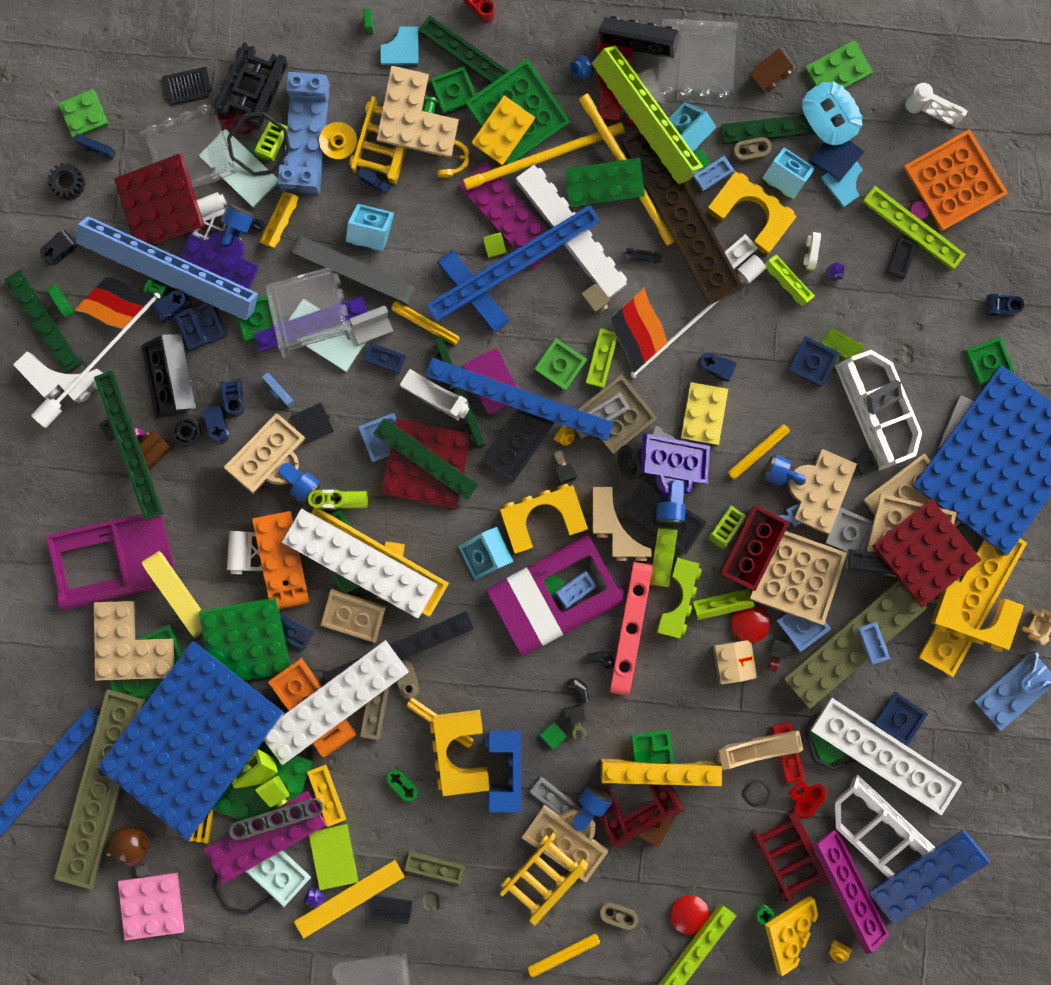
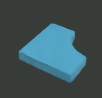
M399 27L395 39L388 44L381 45V66L419 65L418 27Z
M857 161L840 182L829 173L821 177V180L842 208L859 197L856 190V180L863 169Z

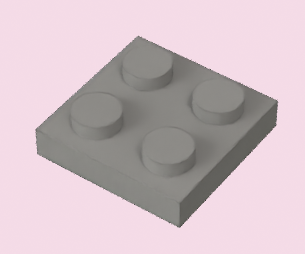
M840 508L825 544L847 552L849 549L865 551L873 521Z

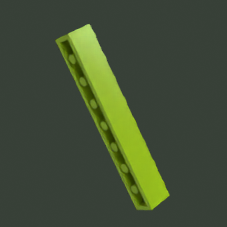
M616 45L604 48L592 62L596 72L605 81L619 104L628 113L629 118L633 120L640 133L646 138L651 148L661 159V162L667 167L673 179L678 184L689 181L703 165Z

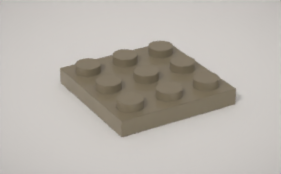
M622 374L578 409L587 413L619 392L621 393L630 409L611 421L614 424L608 441L600 439L613 455L619 451L621 446L629 443L658 419Z

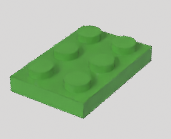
M855 40L805 67V71L814 87L823 82L829 83L834 81L846 89L873 73Z

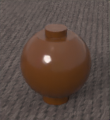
M123 827L117 830L110 842L106 844V855L109 858H113L120 865H136L146 857L150 847V840L137 827Z

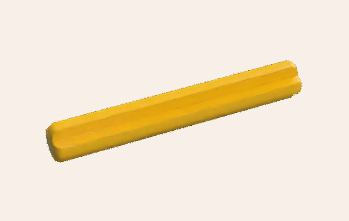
M398 301L393 303L392 311L439 338L442 337L443 340L453 346L458 343L460 339L458 335Z
M785 424L781 425L728 471L729 476L733 480L740 476L790 432L789 428Z
M411 698L407 703L409 709L428 722H433L434 715H437L414 698ZM468 735L455 738L456 741L466 748H470L474 742Z
M593 934L529 966L528 972L534 978L599 945L600 940L596 934Z

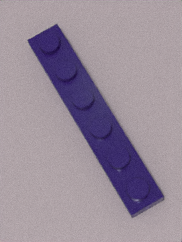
M359 297L253 334L259 351L264 352L349 323L350 318L366 313L367 309L363 298Z

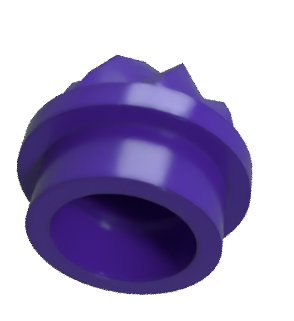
M839 262L830 264L826 269L827 276L835 281L843 279L844 264H839Z
M309 888L304 904H307L310 908L319 907L324 902L322 892L317 888H314V890Z

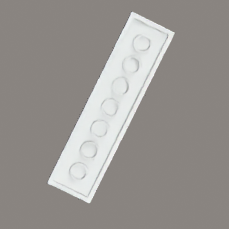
M302 508L282 543L416 618L420 617L437 586L436 583Z
M385 640L284 714L264 741L283 765L409 671Z
M831 697L810 729L813 733L940 815L944 813L962 784L961 781Z

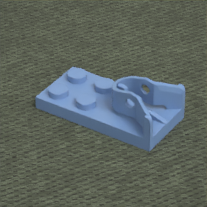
M1030 651L973 701L998 731H1002L1051 688V671L1038 658L1039 654L1035 651Z

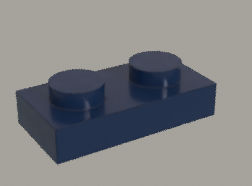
M76 133L74 141L79 145L78 148L86 152L94 151L97 156L103 159L107 157L114 159L116 152L112 147Z
M371 342L364 357L365 362L400 374L406 359L404 354Z
M280 614L285 641L305 650L314 632Z

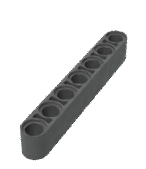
M300 235L297 236L290 251V254L406 306H409L416 291V287Z

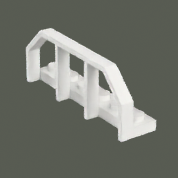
M869 350L835 365V368L880 471L915 457L922 431L902 384V398L898 401L903 410V416L879 424L876 415L868 412L867 395L880 388L866 392L853 361L867 357L885 368L890 382L895 379L900 381L893 363L876 352ZM906 419L913 434L908 454L894 460L881 428Z
M858 774L852 779L850 788L836 799V829L888 878L894 875V873L885 864L906 846L910 845L914 851H918L922 856L935 848ZM852 793L857 797H861L869 809L875 810L879 814L855 835L841 823V803ZM883 821L893 827L896 834L904 838V840L882 859H879L859 840L879 822Z

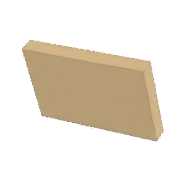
M331 589L320 626L376 643L387 606Z

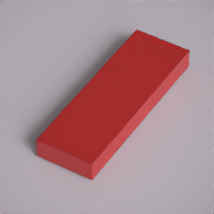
M791 722L771 726L773 735L793 731ZM799 753L779 756L786 784L805 779Z

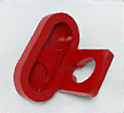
M801 779L789 792V795L797 802L794 808L797 815L802 819H807L814 814L827 798V790L823 785L813 784L809 787ZM800 787H802V792L800 794H796V791Z

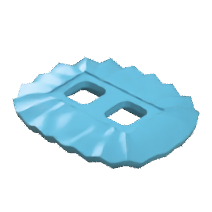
M834 81L829 83L823 82L805 95L802 103L804 115L822 141L830 145H839L849 141L858 134L862 127V115L859 112V107L855 104V100L842 85ZM830 99L834 104V108L826 112L820 103ZM839 114L843 118L844 124L835 127L831 122V118Z

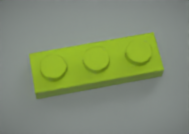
M777 254L765 263L768 272L780 282L781 286L802 307L815 297Z
M600 328L586 384L604 389L617 341L614 331Z
M658 527L650 585L670 586L678 530Z
M749 589L693 601V607L697 619L701 620L754 607V601L750 600L751 593Z

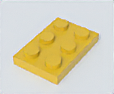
M503 96L471 144L503 166L535 120V117L506 96Z

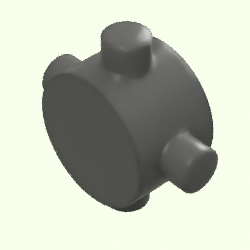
M148 863L135 866L137 878L151 875Z

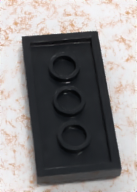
M517 409L482 462L514 483L555 423Z
M642 480L622 513L655 535L658 533V527L678 530L675 548L686 555L707 522L686 509L685 522L683 524L658 523L656 521L657 503L662 501L663 493Z

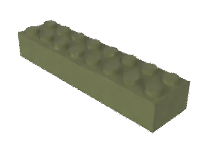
M896 579L781 679L806 708L811 709L868 660L857 630L858 627L877 622L886 644L926 610L927 607L921 608L902 583Z

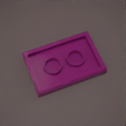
M498 348L463 364L464 368L468 371L517 388ZM479 396L488 416L507 407V405Z

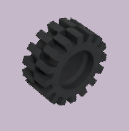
M60 163V167L54 166L55 170L51 169V175L47 177L50 180L47 181L50 190L61 199L70 200V198L76 199L75 195L80 196L79 192L84 191L83 185H85L83 180L85 178L82 173L69 163H66V165ZM65 175H70L73 178V184L69 188H62L60 186V179Z

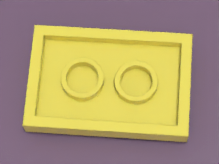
M690 383L681 439L719 445L728 389Z

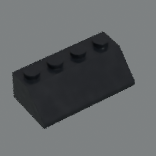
M611 16L610 18H604L599 27V36L601 43L633 48L635 52L674 59L679 41V30L671 26L664 28L654 23L642 24L637 20L630 19L626 21L621 20L619 17Z
M160 335L142 344L156 418L182 414L195 409V398L193 396L192 381L189 376L188 361L186 360L182 335Z

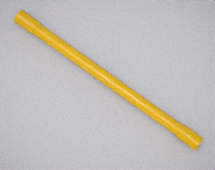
M589 94L579 98L581 105L592 119L616 161L627 160L597 111V107ZM645 190V196L639 197L656 225L665 244L668 246L674 240Z
M621 122L608 127L613 137L625 132ZM598 131L488 172L476 174L463 179L465 189L475 188L485 182L604 139Z

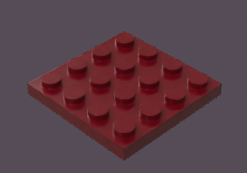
M176 154L114 178L131 236L157 246L205 228L183 154Z
M396 419L395 426L464 474L471 441L468 433ZM392 447L390 448L381 494L457 509L459 495L398 451Z
M933 499L922 505L872 545L873 549L921 608L982 560Z

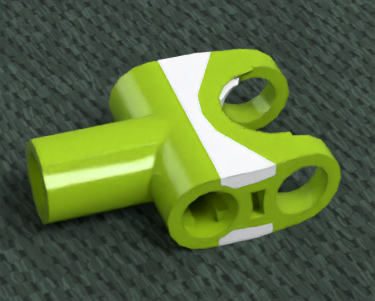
M315 490L309 494L308 502L311 506L321 510L368 508L367 491ZM322 496L321 503L316 505V498Z

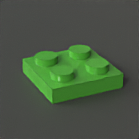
M94 89L58 103L73 139L76 133L84 136L109 125Z
M556 338L534 370L566 392L587 359Z

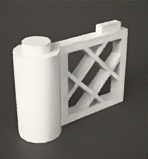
M927 83L918 84L905 102V107L909 112L918 113L923 111L953 127H956L968 112L964 108L933 94L932 87Z
M216 192L198 199L197 202L203 222L209 227L205 236L197 231L193 232V234L208 240L212 227L220 231H226L227 224H224L223 229L213 225L215 218L224 214V206L227 205L223 194L219 195Z
M229 531L227 570H231L230 574H242V571H263L262 565L250 567L251 558L256 554L260 556L259 549L256 550L252 545V536L256 537L255 532ZM251 548H253V550L255 551V553H253L252 555Z

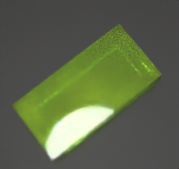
M834 328L829 330L822 343L840 352L839 355L846 359L861 354L865 347Z

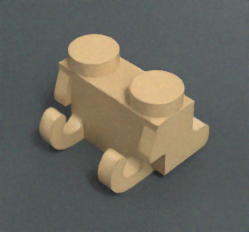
M1032 609L1030 613L1035 617L1029 628L1023 626L1021 630L1027 634L1030 633L1029 639L1040 645H1046L1051 632V612L1044 609L1041 612Z

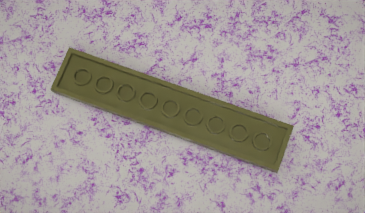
M109 689L106 690L54 877L55 880L90 890L94 888L121 791V786L97 767L144 706L145 699Z

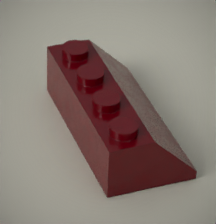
M753 505L718 575L756 591L790 522L757 505Z

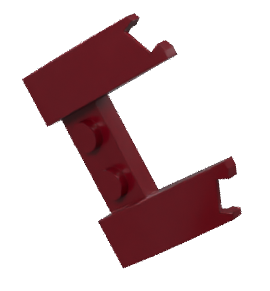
M647 784L654 801L627 817L624 816L610 788L606 786L603 789L611 796L612 804L600 818L614 847L621 848L635 840V836L665 819L670 820L685 811L672 785Z

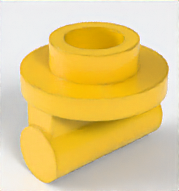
M562 426L553 440L563 446H567L574 441L575 431Z
M834 939L831 943L829 954L834 961L842 963L848 961L852 948Z

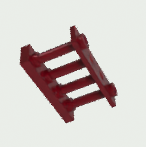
M791 810L786 813L788 816L786 822L761 835L754 829L752 830L754 836L751 838L756 848H761L781 889L778 891L783 901L787 900L790 904H793L794 902L790 895L816 882H822L825 887L830 885V882L823 871L818 857L815 855L812 847L813 844L796 811ZM788 829L795 830L797 834L795 840L768 852L763 842ZM797 847H804L806 854H804L803 858L777 870L773 862L775 858ZM807 864L809 866L813 865L815 869L813 875L786 888L782 877Z

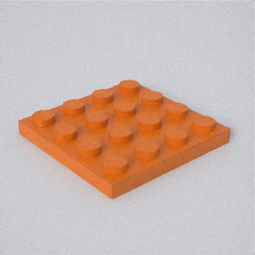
M970 129L903 167L922 201L928 206L930 214L941 232L1008 194Z

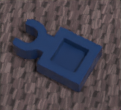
M361 168L357 174L359 180L387 194L390 189L389 185L380 181L376 177V173L370 169L364 170Z

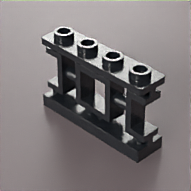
M243 42L242 46L237 49L234 64L232 63L229 67L227 80H224L222 83V92L215 99L214 107L217 115L221 116L223 114L225 117H228L231 109L243 114L265 112L267 114L287 69L286 57L280 54L277 57L272 53L269 61L255 57V47H249L247 43ZM246 59L249 63L254 64L253 70L243 67ZM262 68L271 71L268 80L267 76L260 74ZM245 76L260 82L255 94L240 89ZM232 92L233 95L240 97L238 103L228 100ZM248 100L257 103L254 112L251 108L245 106ZM265 117L245 118L244 122L247 125L251 124L252 128L260 131Z

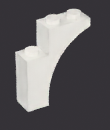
M26 352L13 364L40 394L49 400L59 396L61 389L65 391L80 375L63 374L50 370L29 352ZM98 369L88 372L68 395L78 403L86 401L90 397V393L95 388L98 389L94 377L103 374V372Z
M409 369L400 383L401 388L438 411H443L459 421L460 417L464 418L469 411L467 399L436 385Z

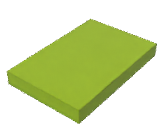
M347 824L319 829L309 835L320 890L359 882Z

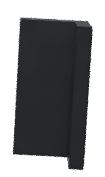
M375 895L369 919L409 924L413 900Z

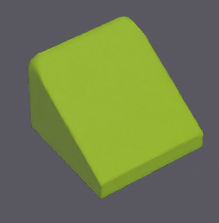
M501 232L483 237L488 258L506 254Z

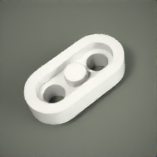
M812 232V235L807 237L806 246L809 247L808 254L804 256L803 265H806L808 270H815L821 233Z

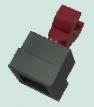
M772 637L769 654L773 655L769 662L768 668L771 671L777 672L780 658L786 660L791 644Z

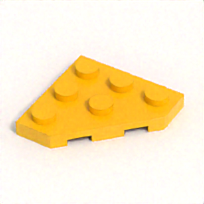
M808 896L765 924L776 970L781 976H784L798 966L800 961L798 956L801 948H805L811 934L808 931L812 922L817 920L818 911L815 899L811 896Z

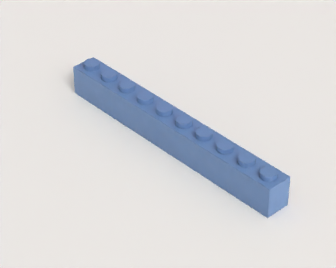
M89 216L78 224L76 243L86 249L97 252L154 280H158L187 295L211 304L222 311L235 315L237 318L247 320L255 310L258 293Z

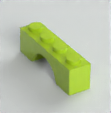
M681 558L675 559L671 577L680 586L681 600L674 610L661 614L657 633L679 639L681 635H685L687 624H684L686 616H690L692 606L689 605L690 599L695 597L697 587H694L695 580H699L702 571L699 568V563Z

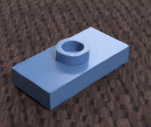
M723 156L697 172L692 178L703 193L733 174L734 169L726 157Z
M269 373L262 377L272 388L270 392L276 399L280 397L289 408L295 404L294 400Z
M583 571L554 594L563 607L567 609L597 586L587 571Z
M877 622L857 628L870 665L890 659Z

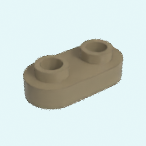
M764 137L740 141L736 144L733 154L738 161L742 162L764 158L770 153L772 145ZM762 146L764 151H759L758 147ZM744 150L746 154L741 155L739 151Z
M403 660L402 663L409 672L397 680L401 695L404 698L411 699L418 694L419 684L412 663ZM406 686H412L413 690L411 693L406 691Z
M606 902L600 908V916L606 923L626 930H631L638 924V916L632 909L612 902ZM612 909L613 913L611 915H607L606 910ZM627 915L632 917L629 922L624 920Z

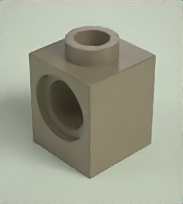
M595 283L581 294V298L594 315L598 312L602 314L609 309L608 305L611 300L598 283Z

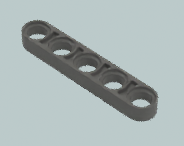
M319 798L307 799L239 820L230 826L229 834L235 840L248 838L316 817L323 811L324 805ZM311 802L319 804L320 809L318 812L313 813L310 811L309 804ZM292 808L300 809L301 815L299 818L291 817L290 810ZM274 813L281 815L282 821L280 824H274L271 821ZM255 819L262 821L263 827L261 830L253 828L252 823ZM236 825H241L244 828L243 835L237 836L234 834L233 829Z

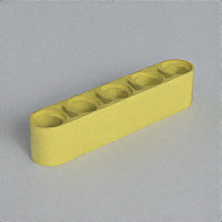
M158 551L142 561L145 570L191 635L196 638L203 634L199 618L201 608L163 554Z

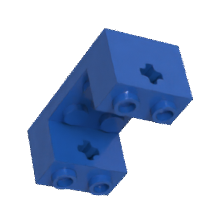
M521 729L490 730L489 734L485 736V747L489 748V752H513V754H509V767H513V773H509V787L513 788H490V792L486 793V807H489V812H521Z

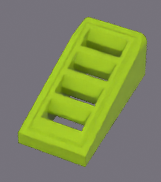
M269 121L256 146L255 153L274 162L284 139V131L281 130L279 133L272 130L273 126L278 127ZM281 124L283 127L286 128V130H288V126ZM271 133L278 136V138L275 139L273 137H270L269 135ZM267 140H270V141H272V142H275V144H274V145H271V144L266 143V142H267ZM264 146L271 148V151L265 150Z
M730 506L708 539L724 549L747 516L733 506ZM729 514L739 519V521L737 522L729 517ZM726 520L727 522H729L730 524H732V525L735 526V527L732 528L731 526H729L728 524H726L724 521ZM720 527L730 532V534L728 535L726 532L721 530Z

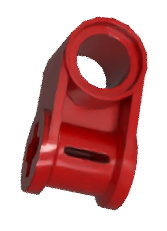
M463 0L481 21L488 23L495 18L494 4L491 0ZM484 9H490V10H491V11L488 12V13H483V12H482Z

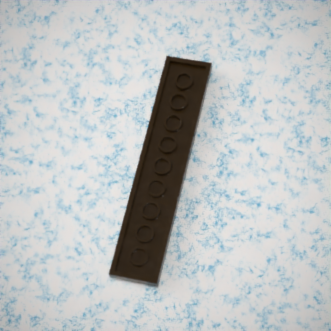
M640 131L621 140L630 159L641 158L644 186L708 305L743 289L741 281L687 182L678 184L673 179L672 174L661 162L659 156L651 148L649 142Z

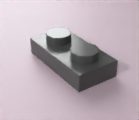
M895 379L867 395L868 412L874 415L901 399V382Z

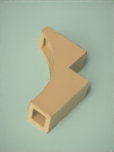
M593 487L592 534H597V538H608V534H612V557H616V561H628L627 557H635V561H647V557H651V549L633 540L618 521L613 505L612 487Z
M798 730L728 744L719 750L717 758L719 765H722L723 770L758 760L799 753L803 750Z

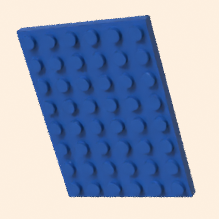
M1000 365L912 487L929 500L933 499L940 508L957 512L956 520L1003 555H1009L1051 496V401L1003 365Z
M192 641L97 768L185 840H189L283 716L284 712L200 645Z

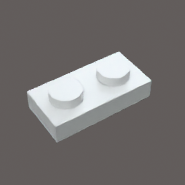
M745 234L728 248L725 254L733 269H736L757 251L758 247Z

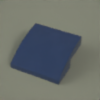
M851 141L839 145H830L824 142L809 161L822 172L826 171L840 182L864 151Z
M204 303L196 308H189L174 315L189 350L205 346L227 336L215 306Z

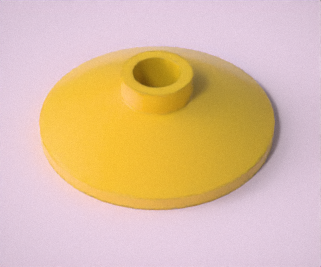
M333 122L322 130L319 143L325 155L332 159L340 160L349 157L355 151L357 136L353 128L348 124ZM341 140L342 144L338 146L335 142Z

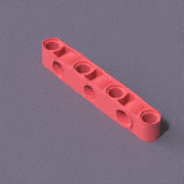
M633 562L610 693L625 696L630 694L653 565ZM636 585H640L643 588L641 596H636L633 593V588ZM629 623H633L636 626L634 634H628L626 631V626ZM623 661L629 663V670L627 672H621L619 669V664Z

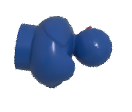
M588 53L577 56L570 63L571 74L582 79L592 76L594 73L592 62L596 57Z

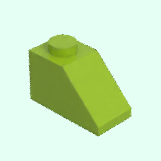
M257 749L232 782L233 787L242 788L267 782L278 773L274 757Z
M279 775L255 789L270 808L274 805L277 808L287 802L286 798L290 796Z

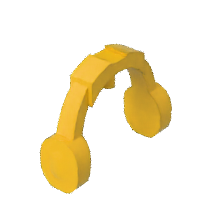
M457 140L454 141V145L458 146L464 153V155H460V159H465V161L457 169L438 170V177L450 178L453 177V174H457L467 168L469 162L467 146H464Z

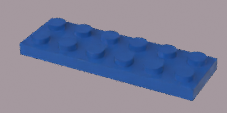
M963 829L869 890V895L890 921L895 924L988 865L990 860L965 829Z

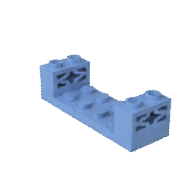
M288 72L287 93L290 97L287 123L289 128L287 132L290 152L284 159V165L279 166L278 185L282 192L320 195L324 152L320 147L319 137L322 130L326 127L330 89L326 75Z

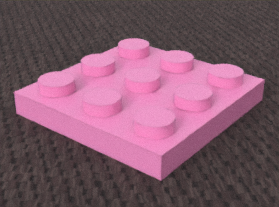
M178 872L118 881L124 940L184 932Z

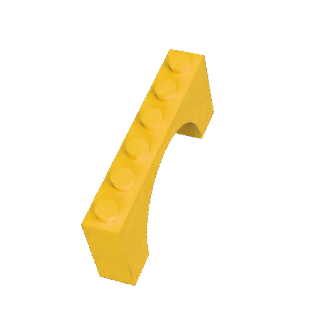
M601 759L600 779L602 783L722 786V766L717 762L702 761L689 764H655L630 762L620 759Z

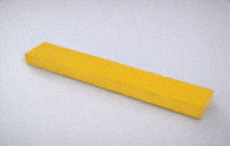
M393 860L322 903L319 907L296 919L294 923L304 939L401 880L405 875L396 860Z

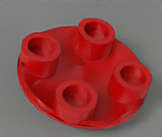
M754 605L752 608L735 611L731 621L732 630L735 636L742 641L748 640L749 643L758 642L767 635L770 628V619L763 608Z
M686 895L672 904L670 916L673 926L679 932L686 935H694L698 933L710 914L708 906L700 897Z

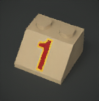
M748 640L712 645L718 684L735 683L757 678L752 644Z

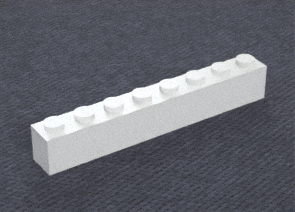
M533 165L516 178V184L548 225L553 228L576 213H572L569 210V204L565 198L558 196L556 193L558 190L552 182H547L544 171L541 168L537 169ZM587 230L564 245L593 283H598L608 298L611 299L626 288L627 283L625 281H627V278L621 271L618 272L614 268V261L609 256L606 257L604 255L603 247L599 242L595 243L591 238L592 233L590 230Z

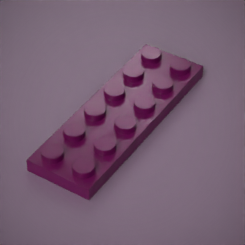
M485 161L468 177L493 170V167ZM502 177L485 182L469 190L465 189L463 181L458 185L460 190L499 233L501 232L504 239L514 250L519 249L548 231V228ZM556 250L530 265L531 269L534 270Z
M306 791L278 808L311 799L312 797L309 791ZM315 802L309 804L311 812L316 813L319 811ZM296 807L292 808L290 815L293 818H299L301 811ZM274 813L271 821L274 824H280L282 817L280 814ZM320 813L316 817L241 840H235L228 835L205 848L204 851L222 884L327 824ZM256 819L253 821L252 826L255 830H261L263 823L261 820ZM240 828L234 834L237 836L243 835L244 828Z
M830 830L812 847L865 954L873 953L890 934L838 830Z

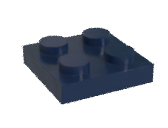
M805 336L788 371L823 387L840 352Z
M894 691L873 724L908 746L928 713Z

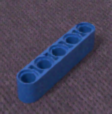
M450 250L437 261L455 286L474 276L453 250ZM488 292L469 302L494 333L509 322L508 317Z

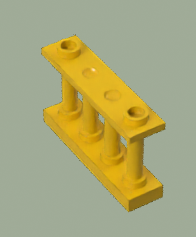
M372 96L371 101H368L366 104L365 113L367 115L355 155L351 156L349 166H351L353 173L356 174L359 167L385 173L388 176L389 183L396 185L407 148L400 146L389 148L366 141L369 131L375 133L379 131V125L372 124L374 113L382 115L383 107L377 106L376 97ZM364 149L389 155L393 158L391 165L384 166L363 160L361 157Z
M553 832L549 837L545 835L539 842L540 847L511 879L507 877L501 884L502 890L500 895L503 897L509 890L531 910L529 921L534 925L554 906L585 872L588 863L583 858L578 863L576 861L573 862L552 843L556 835ZM546 848L569 868L568 871L570 872L566 877L560 876L539 857ZM533 862L556 882L557 887L553 891L551 889L548 890L526 871ZM520 877L525 879L543 895L544 901L540 905L538 903L535 904L514 885Z

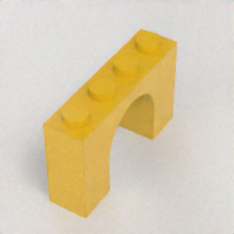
M735 171L706 212L722 223L736 204L743 201H752L759 204L765 211L766 225L753 243L758 247L757 250L768 256L797 216L794 215V211L791 208L783 207L779 204V200L776 197L768 196L764 193L761 186L753 185L749 182L746 175Z
M561 485L554 492L550 490L543 491L536 498H532V496L521 499L522 503L514 505V502L503 505L504 509L500 511L515 554L533 548L527 531L526 520L529 513L541 505L552 506L561 513L569 536L588 530L573 485Z
M955 581L940 593L930 622L936 625L935 629L947 632V629L954 631V636L963 639L966 636L973 638L972 642L979 645L987 643L991 645V649L999 652L1010 649L1024 605L1007 599H1000L992 622L986 628L976 630L966 624L961 612L968 585Z
M480 710L434 715L433 722H430L431 734L435 733L436 740L432 741L433 751L438 754V759L435 760L436 771H440L441 778H438L437 782L438 789L442 790L443 796L489 791L490 784L487 766L469 769L459 768L450 762L446 753L448 745L455 738L482 734Z

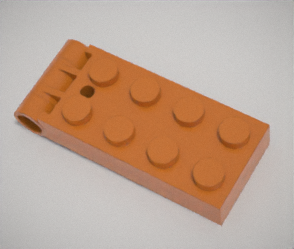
M291 511L253 518L268 598H277L279 610L310 604L300 554L297 550L282 543L293 524ZM284 580L288 581L287 586L283 585Z
M299 658L268 681L289 711L322 687L302 658ZM344 719L313 742L321 756L325 758L356 736V733L347 719Z

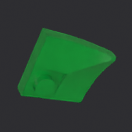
M670 730L631 735L634 762L675 764Z

